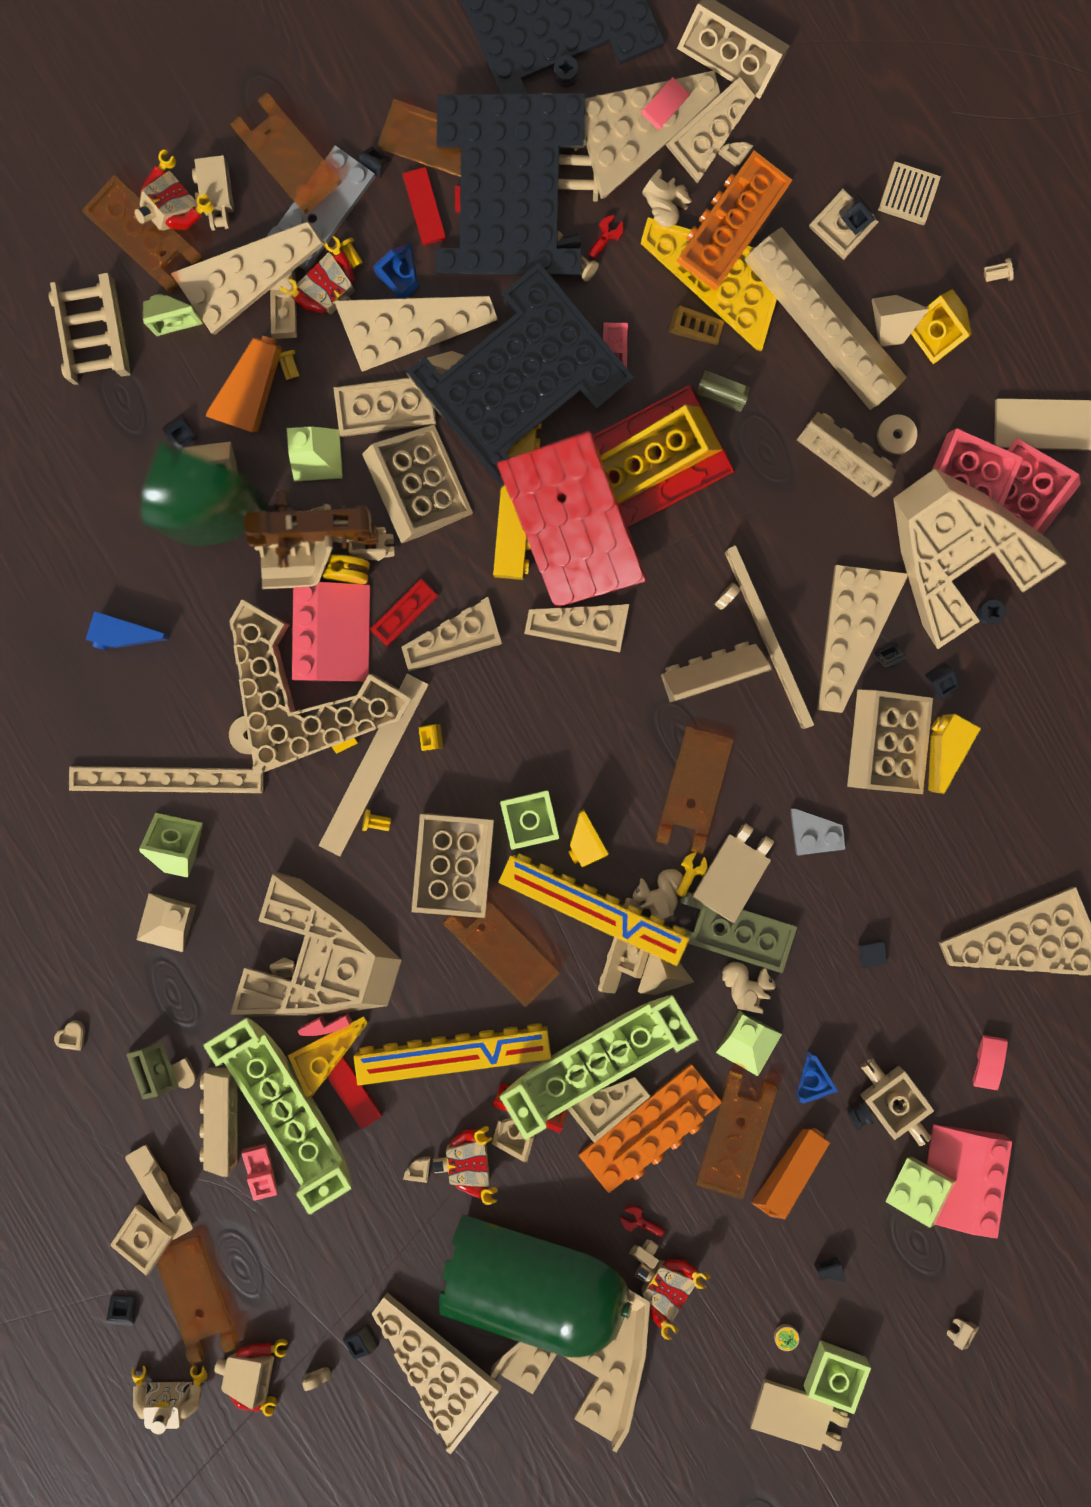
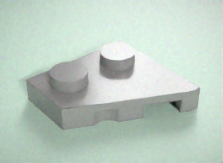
M795 808L790 809L796 855L845 850L843 825Z

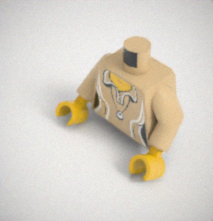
M195 1365L192 1366L190 1374L194 1380L193 1385L192 1382H147L146 1386H144L143 1382L147 1379L145 1366H143V1373L139 1376H136L135 1367H133L131 1374L133 1381L136 1383V1386L133 1387L134 1410L140 1419H144L145 1427L151 1429L155 1434H162L165 1429L181 1427L184 1420L199 1407L203 1388L200 1385L207 1379L206 1369L203 1366L202 1372L196 1375L197 1367Z

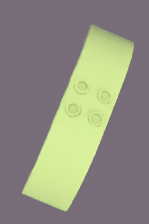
M662 997L628 1011L551 1056L550 1060H544L516 1080L500 1095V1098L526 1140L547 1128V1120L667 1050L674 1047L675 1051L678 1052L697 1041L698 1038L674 997Z
M246 1018L203 1045L216 1066L223 1062L225 1063L301 1185L296 1195L309 1215L352 1189L351 1177L345 1158L327 1121L313 1098L308 1099L305 1097L295 1071L282 1050L258 1024Z

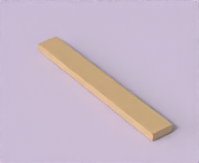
M733 546L726 550L725 555L801 728H809L814 723L737 547Z
M406 674L399 690L412 698L399 721L378 729L319 844L320 847L338 856L343 854L429 684Z
M69 766V791L264 793V772L254 776L253 769Z

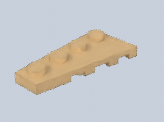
M741 77L735 80L666 144L696 183L699 182L755 98V95Z
M486 597L472 608L469 607L453 619L440 624L441 626L402 646L408 670L413 671L502 644L489 598Z
M629 604L531 609L528 613L524 634L620 653Z

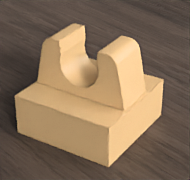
M647 1239L642 1247L634 1245L629 1254L647 1267L654 1269L659 1262L654 1257L659 1245Z
M956 1318L953 1322L959 1326V1332L955 1333L952 1330H948L947 1335L955 1342V1346L961 1350L968 1349L979 1327L972 1322Z

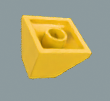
M953 289L942 294L927 306L929 308L928 312L911 333L933 364L972 335L967 308Z
M584 809L579 811L570 842L572 850L568 851L575 864L579 862L582 867L608 855Z

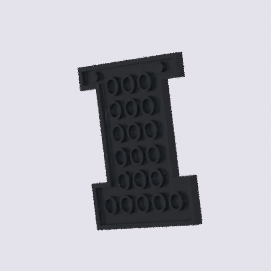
M460 0L500 94H527L522 81L553 68L555 61L563 55L576 58L610 43L617 62L621 65L664 46V40L647 0Z
M585 93L437 95L438 149L461 148L460 248H436L435 274L524 275L538 263L544 267L549 275L582 274V249H558L560 148H584Z
M540 263L536 264L501 293V297L514 311L515 315L441 375L426 356L406 371L408 377L501 488L505 484L497 463L510 459L506 452L566 402L581 392L591 406L597 410L634 378Z

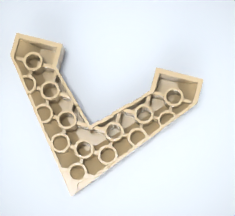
M243 599L230 619L234 638L233 646L236 665H238L239 684L244 716L247 721L249 748L253 759L254 776L399 721L412 698L375 674H369L356 696L295 711L278 648L290 625Z

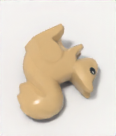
M658 169L649 180L642 194L647 198L648 204L653 209L654 220L663 227H671L679 220V211L675 205L686 210L688 208L687 203H691L692 200L685 186H675V178L666 183L661 179L662 171Z
M675 869L662 871L657 879L659 889L650 891L645 880L641 878L639 886L633 893V899L637 900V902H645L640 906L641 910L650 909L652 915L661 919L672 917L677 907V890L683 875Z
M728 963L722 971V979L727 987H732L731 995L737 1005V1009L763 1014L764 1010L759 1006L760 1000L771 999V996L764 991L775 989V982L768 975L767 969L762 968L757 981L749 980V971L743 963Z

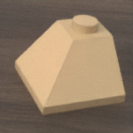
M149 893L136 940L184 952L196 905Z

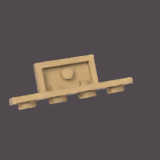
M626 898L623 906L628 908L630 904L640 909L644 902H637L635 899ZM614 937L607 955L603 974L600 977L598 990L615 994L622 972L635 978H641L649 953Z
M143 1145L129 1153L125 1159L161 1222L175 1233L172 1240L192 1230L194 1226L181 1205L179 1196L173 1191L166 1174L161 1170L149 1147Z

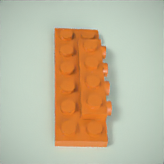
M754 150L735 176L731 173L723 185L727 188L725 192L722 193L719 190L711 202L714 205L713 209L710 211L707 208L698 220L702 223L699 229L694 226L686 237L689 243L676 262L716 291L793 180Z
M690 1063L604 1136L580 1151L578 1156L607 1192L610 1193L626 1179L628 1181L632 1177L634 1180L639 1179L646 1172L644 1168L651 1162L653 1165H656L665 1157L663 1153L671 1147L674 1150L679 1147L684 1141L682 1137L688 1132L691 1134L698 1132L703 1126L701 1124L704 1120L703 1117L720 1105L722 1101Z

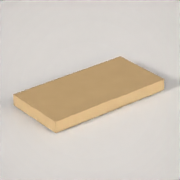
M410 378L334 387L340 437L436 425L433 405Z
M996 399L994 445L1002 449H1009L1015 439L1018 438L1037 450L1091 451V400Z

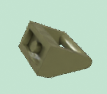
M705 370L696 395L741 412L747 401L750 387Z
M163 1041L126 1054L142 1100L160 1096L179 1087ZM138 1056H139L140 1061H141V1063H142V1066H143L145 1075H146V1077H147V1080H148V1083H149V1086H150L151 1091L149 1090V1087H148L146 1078H145V1076H144V1073H143L141 1064H140V1062H139Z

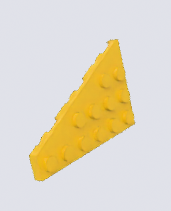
M648 218L641 245L756 350L762 351L777 298L745 261L746 257L755 248L751 246L746 247L719 288L714 291L676 262L689 243L686 237L691 229L677 225L663 227L654 219Z

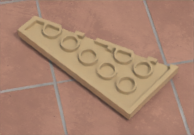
M306 222L171 274L211 334H217L325 243L313 225Z
M490 296L334 300L362 372L498 320Z
M841 565L834 567L817 710L843 713L908 574Z

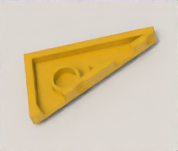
M365 1017L288 1055L306 1098L309 1099L315 1094L367 1026L368 1022Z

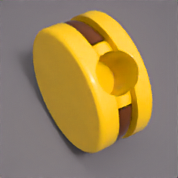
M329 555L323 570V577L338 583L366 584L368 582L370 563L367 560L353 556Z

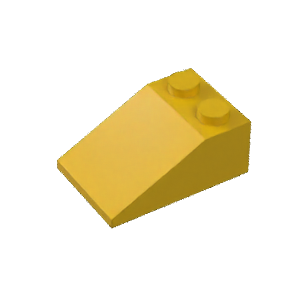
M955 714L938 717L931 728L934 730L930 743L928 790L931 792L945 793L981 729Z

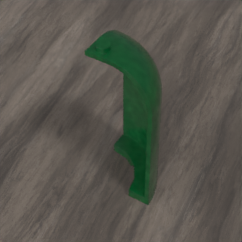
M160 442L145 483L141 516L146 526L179 543L192 546H208L226 543L241 536L240 534L245 532V514L248 512L265 511L270 499L241 475L204 458Z
M462 1215L451 1245L455 1246L452 1260H446L442 1279L447 1282L445 1291L440 1293V1315L570 1358L593 1355L606 1348L616 1338L624 1318H629L632 1303H629V1289L626 1282L610 1266L582 1252Z

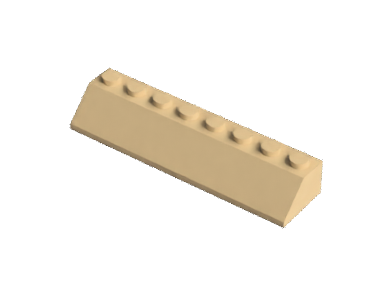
M782 227L767 237L746 257L745 261L869 410L879 405L907 378Z

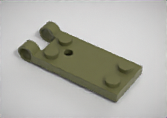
M687 891L686 895L681 897L680 903L700 909L693 931L685 929L687 931L686 935L691 937L688 944L783 973L797 926L742 909L737 920L732 923L692 898V892ZM718 923L724 925V930L721 932H717L715 929Z

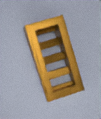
M680 305L673 311L668 332L718 345L724 321ZM682 317H685L683 326H681V319ZM691 319H693V327L692 329H689ZM704 322L702 333L698 332L700 323ZM710 324L714 325L711 336L707 335Z

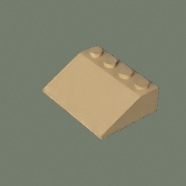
M817 412L797 441L872 497H876L889 487L897 471L892 467L893 464L884 457L879 458L872 453L874 450L864 442L860 444L853 438V433L848 429H840L836 426L832 417L825 413L820 414Z
M435 425L373 443L362 454L401 543L426 535L473 514Z
M747 641L735 645V650L726 653L725 649L711 653L712 658L703 660L702 656L688 660L689 665L680 668L679 664L665 668L666 673L661 674L669 701L672 702L771 670L770 664L756 644L749 645Z
M857 690L847 787L923 794L933 698L877 690Z
M420 813L412 912L485 918L494 820Z

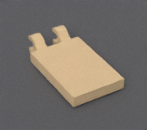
M746 823L740 827L735 837L730 834L726 837L692 895V898L732 923L737 920L771 860L765 857V855L774 843L772 839L765 836L759 842L756 850L744 844L754 829Z
M764 1379L750 1427L751 1429L820 1451L822 1444L827 1445L833 1450L840 1451L843 1442L840 1440L841 1436L828 1432L827 1428L830 1421L847 1428L850 1418L847 1417L848 1413L846 1411L835 1409L834 1406L809 1398L805 1391Z

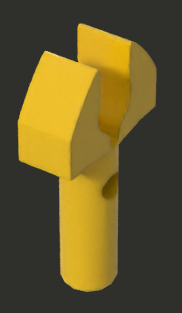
M696 852L686 856L681 863L686 869V873L677 890V894L681 897L686 895L696 875L703 876L707 870L705 857L701 859L699 867L693 869L692 860Z

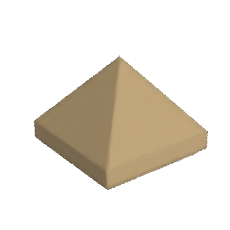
M284 957L271 964L270 970L275 976L292 979L296 965L294 961Z

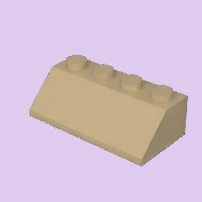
M701 0L695 8L677 49L731 82L741 77L753 94L760 99L779 69L790 45L716 0Z
M208 1068L200 1078V1089L204 1090V1099H201L200 1113L204 1114V1123H201L200 1138H204V1147L200 1149V1162H203V1170L222 1177H228L238 1164V1084L228 1068Z

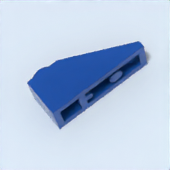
M94 611L86 640L92 641L93 647L107 650V647L119 648L169 640L170 635Z

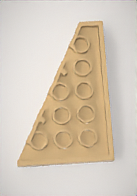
M714 71L675 79L691 95L660 130L647 120L641 112L668 81L585 99V142L601 199L606 198L615 188L621 185L720 95Z
M1070 887L939 942L946 962L950 966L1091 975V923L1076 887Z
M387 1293L372 1315L376 1323L381 1327L385 1339L388 1338L395 1350V1358L403 1372L407 1374L411 1387L415 1386L421 1397L420 1403L424 1411L433 1422L436 1433H440L447 1445L446 1451L451 1454L502 1386Z

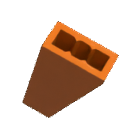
M263 335L261 339H252L208 409L206 417L249 432L259 431L282 351V346L276 345L277 340Z
M815 1128L802 1129L751 1203L771 1217L786 1219L830 1144L824 1139L825 1135Z

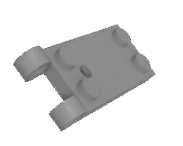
M334 146L279 224L271 229L267 237L309 222L308 218L311 215H315L317 221L311 224L323 242L326 241L328 244L332 235L336 233L375 179V174L340 148ZM324 245L301 263L299 267L308 271L325 248Z

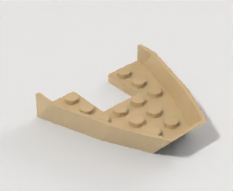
M937 469L932 470L893 498L900 549L922 625L937 649L979 622L978 617L955 587L952 580L991 553L995 552L1022 592L1066 564L1065 560L1045 536L986 494Z
M279 872L272 874L258 921L305 935L292 980L245 967L230 1015L254 1017L337 1015L388 1006L402 959L361 921L303 880Z
M629 1290V1303H632V1310L629 1318H624L616 1338L606 1348L593 1355L579 1358L565 1357L597 1376L574 1414V1419L612 1442V1450L615 1452L618 1451L629 1433L647 1348L650 1302ZM519 1342L492 1365L491 1377L495 1379L500 1374L533 1394L557 1354Z

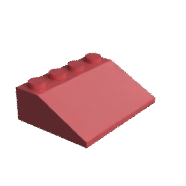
M955 429L947 433L932 470L937 469L969 485L1003 506L1023 457L964 431Z
M1016 438L1007 451L1023 457V460L1003 507L1043 535L1080 486V476L1075 471Z
M319 582L311 587H294L292 680L365 682L369 675L370 585Z
M932 1124V1138L929 1144L926 1165L956 1181L935 1225L972 1235L998 1239L1012 1141L1004 1134Z

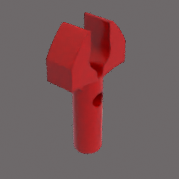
M615 215L605 217L599 223L602 234L588 252L590 258L596 259L609 240L615 239L619 241L622 237V221L617 229L609 232L608 226L614 221Z
M637 1205L625 1207V1211L633 1214L635 1219L628 1220L620 1215L624 1228L630 1232L634 1228L640 1227L659 1238L664 1235L663 1228L642 1217L641 1213L643 1210Z

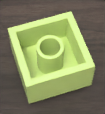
M548 790L500 801L511 850L559 839Z
M909 1157L886 1202L926 1226L932 1227L935 1225L956 1181L916 1158Z
M820 1340L804 1383L807 1396L854 1414L871 1370L870 1364L865 1356Z

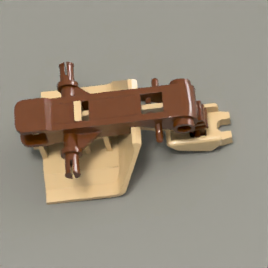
M280 490L276 491L277 502L274 504V509L277 512H248L244 516L247 543L249 546L255 547V551H260L262 589L311 587L317 585L332 550V542L342 543L343 548H346L348 544L349 554L361 559L380 561L383 558L394 556V547L385 546L387 544H394L393 534H386L384 527H376L374 523H371V513L363 505L355 506L353 509H346L345 505H341V509L331 510L330 505L324 504V506L313 508L310 511H295L287 503V492L282 490L281 498Z

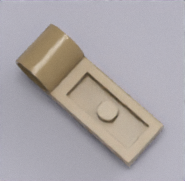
M294 270L270 289L271 335L273 339L297 337L296 301L292 299V294H285L280 290V286H283L287 291L291 289V284L286 279H292L296 282Z

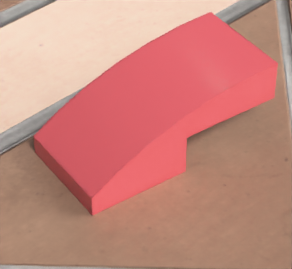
M672 77L642 110L641 114L660 130L691 94Z
M603 323V340L627 368L628 323Z
M346 1013L327 1024L322 1015L302 1026L298 1033L302 1036L328 1034L349 1026L353 1020L349 1013Z
M982 1036L977 1053L978 1064L972 1080L975 1087L998 1090L1005 1064L1007 1039Z
M266 1143L243 1149L241 1154L248 1173L247 1181L253 1200L276 1196L278 1193Z

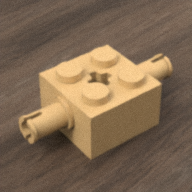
M874 1058L867 1060L872 1070L864 1062L861 1065V1069L864 1070L873 1082V1085L860 1095L891 1137L896 1140L906 1131H909L919 1146L926 1144L920 1135L929 1142L932 1136L926 1131L920 1121L934 1112V1110L906 1072L900 1066H897L885 1075ZM896 1099H898L899 1105L897 1106L894 1105V1101Z

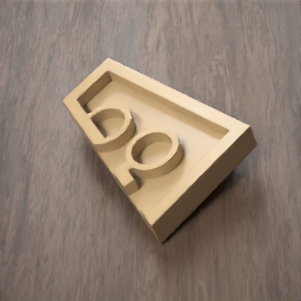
M633 1077L599 1090L567 1110L595 1143L651 1095L639 1080Z

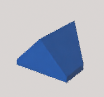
M411 243L390 249L373 266L376 276L397 298H408L420 286L417 282Z
M809 1050L796 1098L800 1103H807L838 1092L817 1056Z

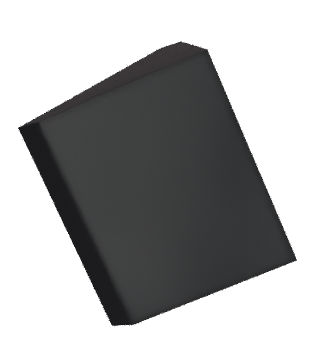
M374 147L366 149L359 156L360 163L379 178L382 177L392 160Z

